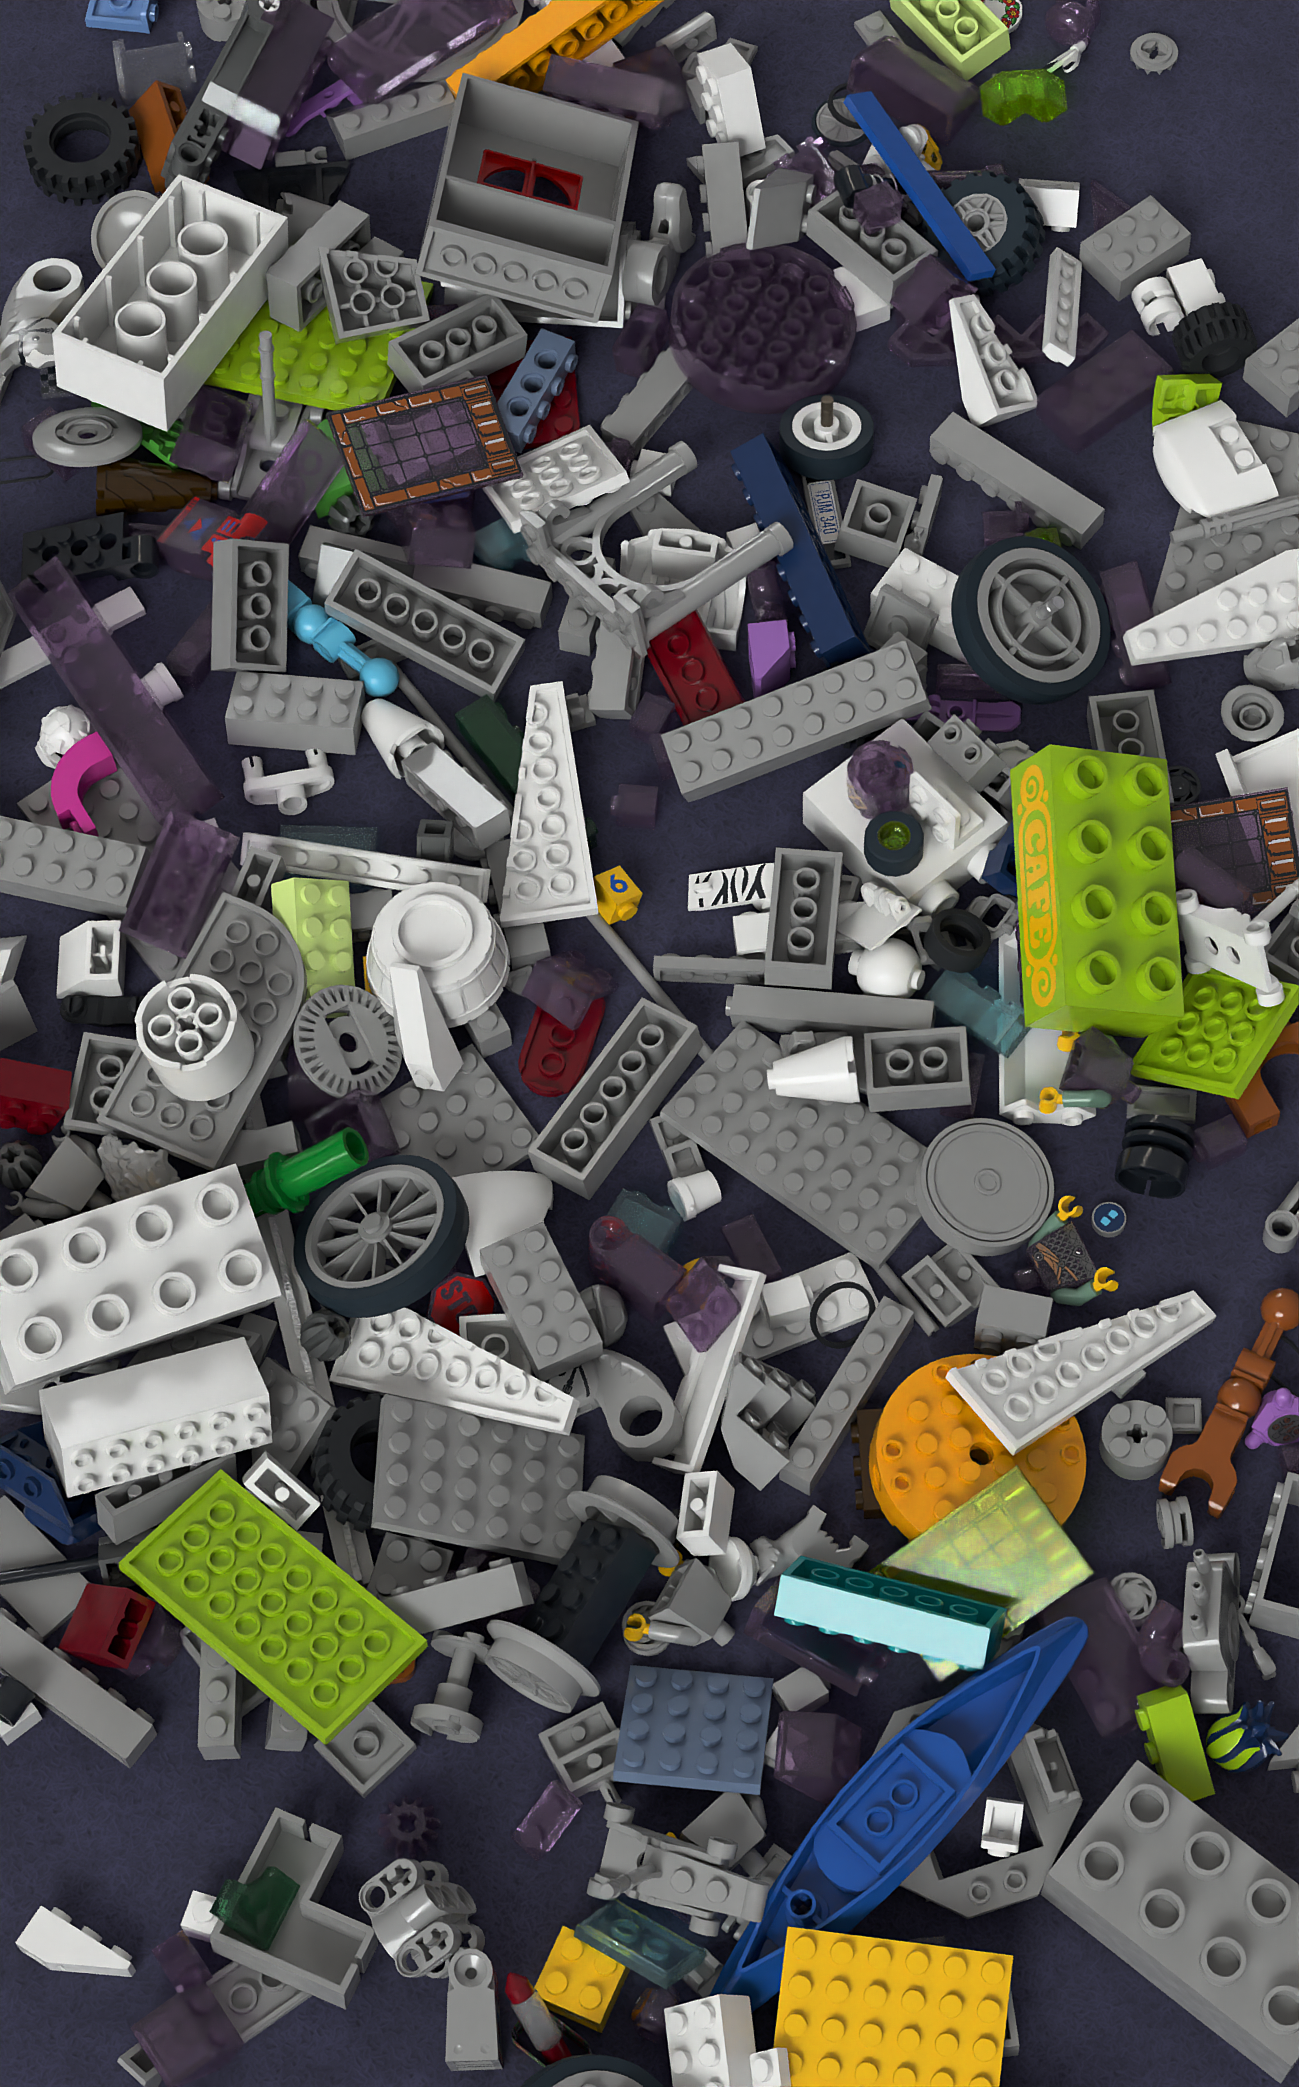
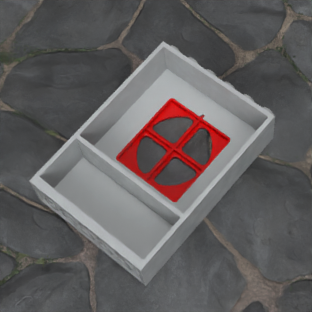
M462 73L448 125L415 275L597 324L613 276L639 122ZM505 170H518L525 174L522 193L488 184L484 181L489 176ZM536 177L546 178L557 185L567 197L570 206L533 196Z

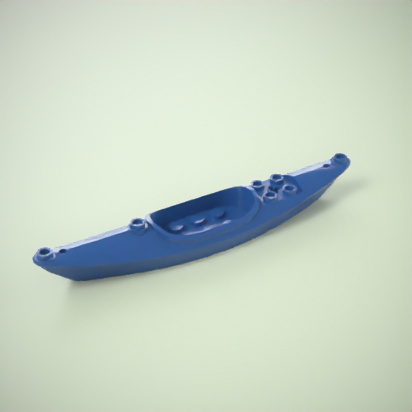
M1078 1617L1062 1618L1021 1641L989 1663L984 1670L977 1671L934 1703L912 1723L895 1735L863 1765L829 1804L768 1892L762 1922H749L723 1966L709 1997L717 1994L749 1996L751 2013L780 1991L787 1926L847 1934L923 1862L989 1785L1073 1667L1089 1637L1088 1626L1083 1620ZM804 1905L805 1907H810L811 1910L807 1914L802 1915L799 1908Z

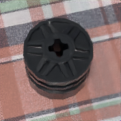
M1142 1114L1129 1118L1124 1128L1125 1135L1121 1142L1123 1150L1118 1155L1114 1174L1115 1181L1132 1193L1144 1195L1147 1180H1151L1148 1196L1161 1199H1172L1181 1196L1186 1190L1189 1176L1188 1163L1193 1157L1192 1149L1195 1147L1196 1133L1190 1126L1167 1116Z

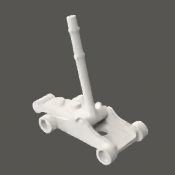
M1299 878L1292 884L1287 885L1285 890L1252 920L1250 915L1246 913L1242 915L1234 908L1216 909L1199 904L1195 890L1183 889L1177 891L1179 940L1185 942L1187 954L1184 959L1187 972L1202 974L1214 968L1256 987L1258 1003L1261 1006L1272 1007L1282 1003L1285 999L1283 986L1278 981V978L1269 972L1264 946L1269 944L1272 938L1269 922L1293 900L1299 898Z

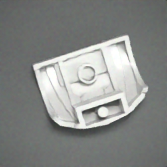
M653 529L648 532L647 536L631 539L630 541L624 540L621 543L620 575L641 584H676L696 576L734 549L727 546L725 539L691 529ZM746 577L697 609L718 649L736 651L745 597Z

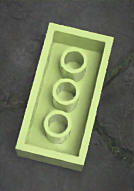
M890 0L891 9L963 83L1011 49L1008 28L981 0Z
M293 877L271 884L273 915L292 935L306 968V1000L318 991L330 986L350 985L355 987L349 881ZM333 1013L326 1018H337L345 1016L347 1013Z

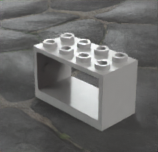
M1288 1472L1285 1483L1277 1482L1244 1613L1250 1614L1249 1626L1299 1639V1609L1263 1599L1287 1503L1299 1506V1474Z

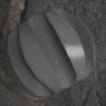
M355 494L349 497L343 495L337 498V503L334 506L331 505L328 512L331 516L328 520L331 530L362 538L366 537V532L372 530L375 523L373 520L375 516L374 510L363 512L358 496Z
M16 1140L13 1143H4L2 1149H0V1184L9 1190L19 1191L21 1188H30L43 1169V1160L38 1149L27 1141Z
M326 1309L314 1312L305 1319L300 1329L301 1346L304 1347L311 1358H317L319 1361L337 1359L347 1351L351 1344L350 1325L346 1322L344 1316L336 1314L333 1310Z

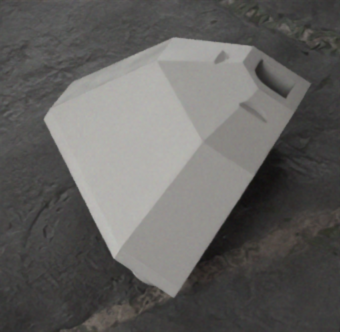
M738 1352L733 1359L721 1417V1431L734 1469L761 1491L789 1462L788 1438L813 1412L817 1405L816 1397L814 1396L816 1392L806 1381L801 1379L798 1382L791 1375L780 1369L765 1364L752 1356Z

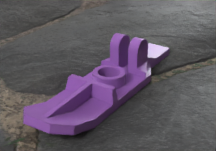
M363 69L355 75L340 79L294 108L283 120L280 130L287 137L296 134L307 121L320 114L325 118L324 111L328 108L336 107L345 97L354 106L363 103L359 90L375 73Z
M938 695L928 696L932 706V710L928 712L944 723L952 717L950 712L953 710H959L962 713L958 717L960 720L965 722L969 718L981 731L1010 732L1021 723V708L1013 701L998 703L977 702L976 699H973V702L941 700V697ZM923 713L906 720H918Z

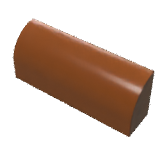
M155 80L129 109V114L135 120L141 150L156 196L160 198L166 191L165 178L160 175L168 150L188 112L180 88Z

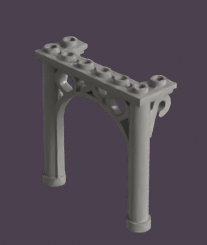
M679 441L669 447L668 453L629 478L630 482L622 485L618 491L605 493L586 507L582 506L570 511L561 501L551 500L540 509L538 515L532 510L526 512L523 509L519 512L523 525L520 527V531L527 541L528 549H526V553L534 565H541L553 582L558 581L562 584L566 593L572 599L577 598L582 602L585 610L591 616L595 614L608 632L612 633L614 631L627 649H634L642 658L648 654L647 649L650 647V640L775 556H783L793 549V541L788 531L779 522H774L696 576L680 583L671 585L641 584L617 573L607 563L602 554L605 534L621 516L683 475L697 468L698 464L694 453L683 441ZM593 532L592 538L586 537ZM577 550L592 552L590 557L581 561L574 560L570 556ZM594 570V577L589 579L585 574ZM609 592H610V593H616V594H615L614 596H612V597H613V599H612V598L609 597L606 593H609Z

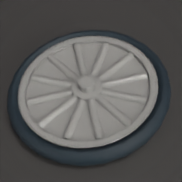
M846 96L833 97V105L836 111L844 118L857 122L843 103ZM828 99L823 101L813 113V131L821 141L828 145L840 148L851 147L864 142L868 138L862 129H854L837 121L828 109Z

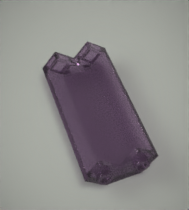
M399 0L324 50L329 57L327 62L331 70L339 76L364 104L378 105L518 12L512 0Z

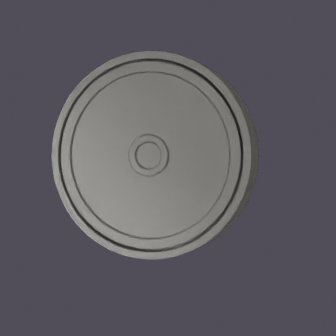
M973 1118L952 1124L933 1139L918 1163L914 1179V1191L917 1206L924 1221L942 1241L968 1254L997 1256L1018 1249L1029 1241L1042 1226L1052 1207L1054 1180L1044 1153L1027 1134L1003 1121Z

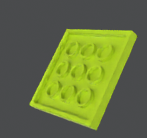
M1212 968L1202 974L1188 973L1182 982L1185 1017L1148 1035L1127 1069L1133 1076L1239 1099L1299 1005V985L1279 981L1283 986L1284 1001L1276 1006L1264 1007L1258 1003L1256 987Z

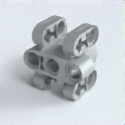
M398 1859L368 1880L360 1889L359 1902L361 1907L368 1913L377 1938L388 1954L394 1959L398 1972L405 1977H422L425 1975L441 1979L449 1977L448 1968L453 1956L459 1951L469 1948L460 1947L464 1940L462 1934H471L472 1938L468 1941L470 1948L483 1950L485 1945L483 1931L479 1926L470 1924L468 1918L476 1913V1905L470 1894L462 1886L449 1882L447 1869L439 1862L422 1861L419 1863L414 1859ZM402 1869H410V1870L407 1871V1872L404 1874V1872H403ZM426 1871L435 1872L436 1875L433 1876L432 1881L426 1880L428 1878ZM379 1886L384 1890L385 1901L380 1907L376 1908L371 1903L370 1895L372 1890ZM410 1952L412 1959L415 1960L419 1967L414 1972L408 1968L406 1963L407 1955ZM445 1961V1966L440 1972L437 1973L433 1970Z

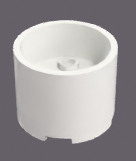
M190 974V977L178 978L167 983L165 980L153 987L141 1001L135 1016L137 1041L160 1081L171 1093L186 1100L208 1101L226 1095L244 1080L252 1066L254 1041L233 999L220 983L204 975Z

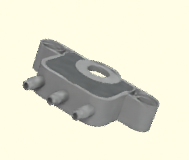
M1196 1549L1193 1552L1194 1562H1189L1186 1569L1182 1631L1184 1653L1192 1671L1191 1706L1194 1714L1231 1713L1234 1700L1235 1665L1240 1647L1238 1621L1240 1593L1239 1556L1237 1553L1206 1554L1204 1550Z

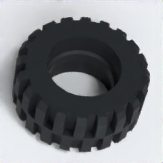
M376 1393L368 1394L364 1402L360 1397L350 1400L346 1407L340 1406L333 1413L331 1419L327 1420L312 1454L314 1459L311 1464V1476L316 1478L313 1483L316 1495L324 1496L321 1504L327 1512L334 1510L337 1513L335 1518L343 1525L348 1521L355 1525L353 1530L364 1533L365 1529H371L373 1535L384 1536L386 1530L371 1527L374 1484L359 1474L350 1456V1450L357 1445L368 1442L378 1443L381 1399L380 1394Z

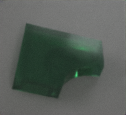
M268 1866L259 1878L248 1884H242L234 1879H226L209 1912L259 1950L268 1951L300 1885L276 1866Z

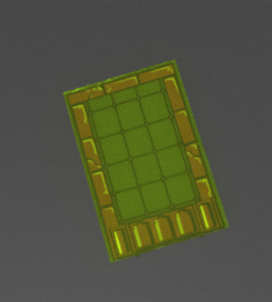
M1017 1465L868 1573L1007 1608L1002 1634L1003 1638L1095 1572L1036 1492L1035 1487L1031 1485ZM920 1654L939 1682L959 1669L957 1663L946 1660L943 1662H932L924 1659L923 1654Z

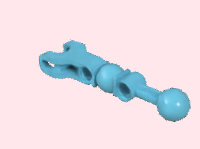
M288 580L287 628L294 632L300 641L313 644L314 650L328 662L334 663L340 658L360 674L359 681H364V690L368 695L380 698L392 694L398 686L400 677L399 671L393 662L383 657L369 658L353 645L356 642V638L347 626L327 615L324 607L312 604L311 599Z

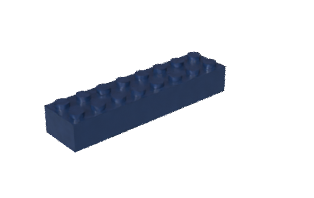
M764 433L731 450L730 452L735 461L731 465L737 479L743 481L746 487L742 489V492L749 505H754L757 513L753 516L760 530L763 531L772 523L779 522L792 538L793 549L783 556H776L779 561L776 568L783 581H788L791 589L787 590L788 595L794 606H799L802 612L799 619L807 633L810 632L814 639L810 644L819 659L822 658L826 667L831 669V664L838 661L841 665L847 659L855 660L872 653L790 470L781 454Z

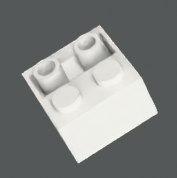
M121 920L87 921L60 937L57 999H63L67 995L100 996L103 998L124 997L127 939Z

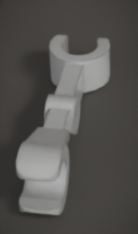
M1239 1595L1241 1607L1238 1611V1621L1243 1632L1242 1636L1253 1651L1255 1664L1258 1670H1261L1262 1678L1269 1680L1276 1676V1666L1264 1648L1258 1644V1638L1254 1630L1250 1629L1243 1616L1246 1603L1244 1598Z

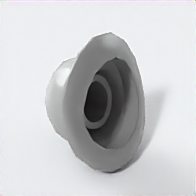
M1254 685L1237 686L1230 690L1222 701L1221 716L1224 725L1232 735L1241 740L1250 742L1267 740L1275 735L1283 725L1284 710L1280 701L1262 687Z

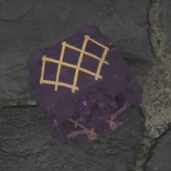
M878 740L867 742L853 752V757L847 765V793L849 800L863 817L873 819L880 813L902 811L909 806L910 775L914 773L912 759L906 750L899 745L898 748L890 745L889 741Z

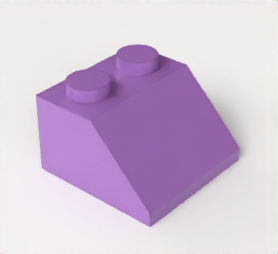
M786 620L748 624V657L754 698L782 688L790 680V668H796L794 632H788Z

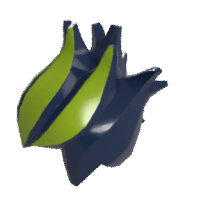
M1260 1700L1251 1709L1250 1703L1244 1701L1238 1709H1233L1231 1713H1222L1212 1720L1211 1728L1206 1738V1753L1214 1762L1229 1773L1247 1772L1256 1769L1272 1753L1281 1756L1282 1753L1275 1742L1288 1738L1289 1734L1275 1730V1727H1269L1275 1702L1270 1701L1264 1708V1704Z

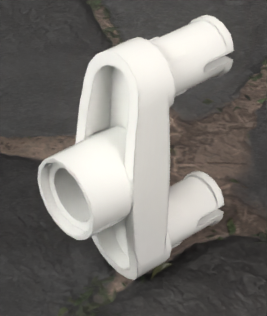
M314 749L307 750L305 754L309 768L265 777L263 762L260 757L252 756L254 767H251L249 757L245 758L242 761V768L245 776L243 789L246 800L256 805L278 804L280 812L285 815H296L303 812L307 808L308 797L328 791L334 785L333 770L328 766L326 753L317 749L318 754L315 755Z

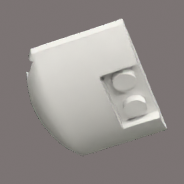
M1222 400L1153 427V457L1164 485L1187 512L1191 514L1192 511H1195L1207 518L1279 499L1277 488L1266 463L1262 464L1237 423V415Z

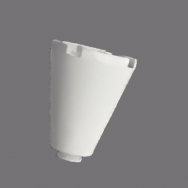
M382 698L368 702L363 708L361 721L388 769L396 778L401 779L400 777H405L401 760L431 742H434L440 749H444V735L436 725Z
M844 1036L774 1061L773 1069H767L769 1090L776 1089L777 1096L844 1103L860 1102L853 1037Z

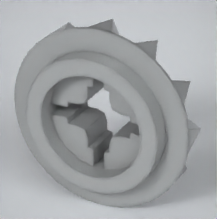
M1148 33L1138 37L1132 43L1130 49V61L1135 63L1137 70L1144 69L1147 75L1151 71H1157L1160 75L1165 69L1171 70L1178 58V48L1175 42L1168 36L1160 33ZM1155 47H1158V55L1155 59H1150L1149 53H1152Z

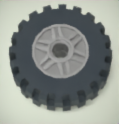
M983 171L982 176H978L976 172L966 174V179L960 181L959 178L951 181L952 186L947 190L942 188L941 191L991 261L996 271L992 277L968 282L928 223L923 219L922 228L926 233H923L922 237L938 250L936 270L945 281L947 280L951 287L958 291L962 288L965 293L976 295L979 291L982 296H992L994 290H998L1000 293L1008 291L1010 284L1015 282L1018 285L1024 280L1022 276L1026 271L1029 273L1033 271L1036 266L1033 262L1034 259H1039L1043 252L1040 243L1045 241V230L1042 227L1044 221L1038 207L1020 183L1012 181L1008 175L1003 173L996 176L993 171Z

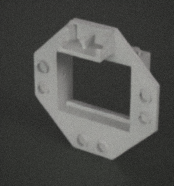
M943 1696L895 1711L873 1755ZM1033 1723L1007 1760L1021 1801L1024 1802V1809L1039 1848L947 1878H943L935 1853L932 1851L899 1886L925 1898L926 1902L931 1901L966 1919L974 1918L1039 1895L1046 1875L1052 1868L1083 1802L1055 1729L1047 1730Z

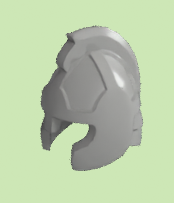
M1299 635L1288 638H1276L1264 649L1256 648L1248 656L1244 655L1243 668L1247 679L1265 690L1299 689Z
M592 1285L581 1291L579 1295L603 1341V1347H608L616 1343L623 1336L626 1322L628 1321V1314L624 1301L617 1291L604 1285Z

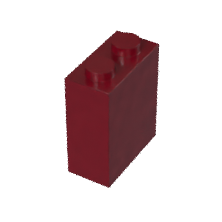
M87 1583L58 1649L89 1664L128 1669L156 1602L129 1588Z

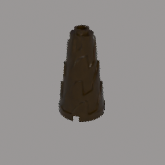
M125 457L109 464L97 466L96 491L98 499H96V516H106L124 512L126 515H134L147 512H167L169 509H183L193 496L200 499L195 506H211V500L217 501L218 482L212 481V476L196 474L184 469L170 468L164 464L143 462L138 459Z

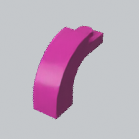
M98 731L75 743L62 756L53 773L51 798L62 829L70 827L74 832L99 837L94 823L83 807V800L85 794L94 783L116 772L117 768L111 751Z

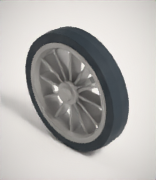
M392 1155L368 1161L366 1165L332 1182L320 1193L306 1211L294 1241L293 1257L297 1273L307 1291L323 1307L333 1310L338 1315L351 1318H370L395 1312L425 1296L453 1268L463 1251L469 1232L468 1206L456 1182L441 1166L429 1159L414 1155ZM419 1191L425 1193L424 1195H422L414 1201ZM399 1192L390 1206L391 1193ZM378 1198L377 1212L367 1214L363 1206ZM435 1207L437 1208L435 1214L424 1216ZM359 1209L365 1215L360 1224L347 1221ZM338 1231L351 1234L348 1236L334 1239ZM430 1232L426 1240L412 1237ZM401 1248L414 1250L416 1253L407 1260L400 1250ZM338 1255L336 1258H334L326 1264V1260L328 1257ZM386 1259H390L396 1269L385 1274ZM372 1266L371 1279L362 1281ZM349 1270L342 1281L336 1279Z

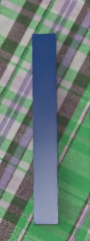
M872 91L847 95L843 103L966 280L969 282L992 277L996 271L995 267Z

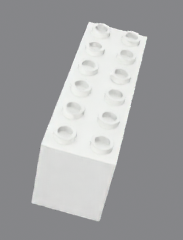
M244 1337L39 1390L45 1441L67 1498L272 1443L269 1393Z

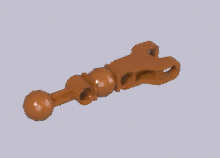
M1281 1287L1272 1290L1263 1298L1260 1310L1265 1323L1252 1349L1243 1348L1231 1372L1230 1379L1219 1388L1217 1403L1198 1440L1191 1445H1184L1173 1451L1160 1478L1158 1490L1166 1495H1172L1177 1485L1183 1479L1198 1477L1205 1480L1212 1490L1208 1501L1209 1508L1207 1513L1217 1519L1222 1517L1234 1495L1237 1476L1231 1464V1458L1247 1427L1248 1419L1253 1417L1261 1406V1396L1276 1366V1362L1271 1360V1357L1283 1332L1294 1329L1299 1325V1294L1289 1288Z

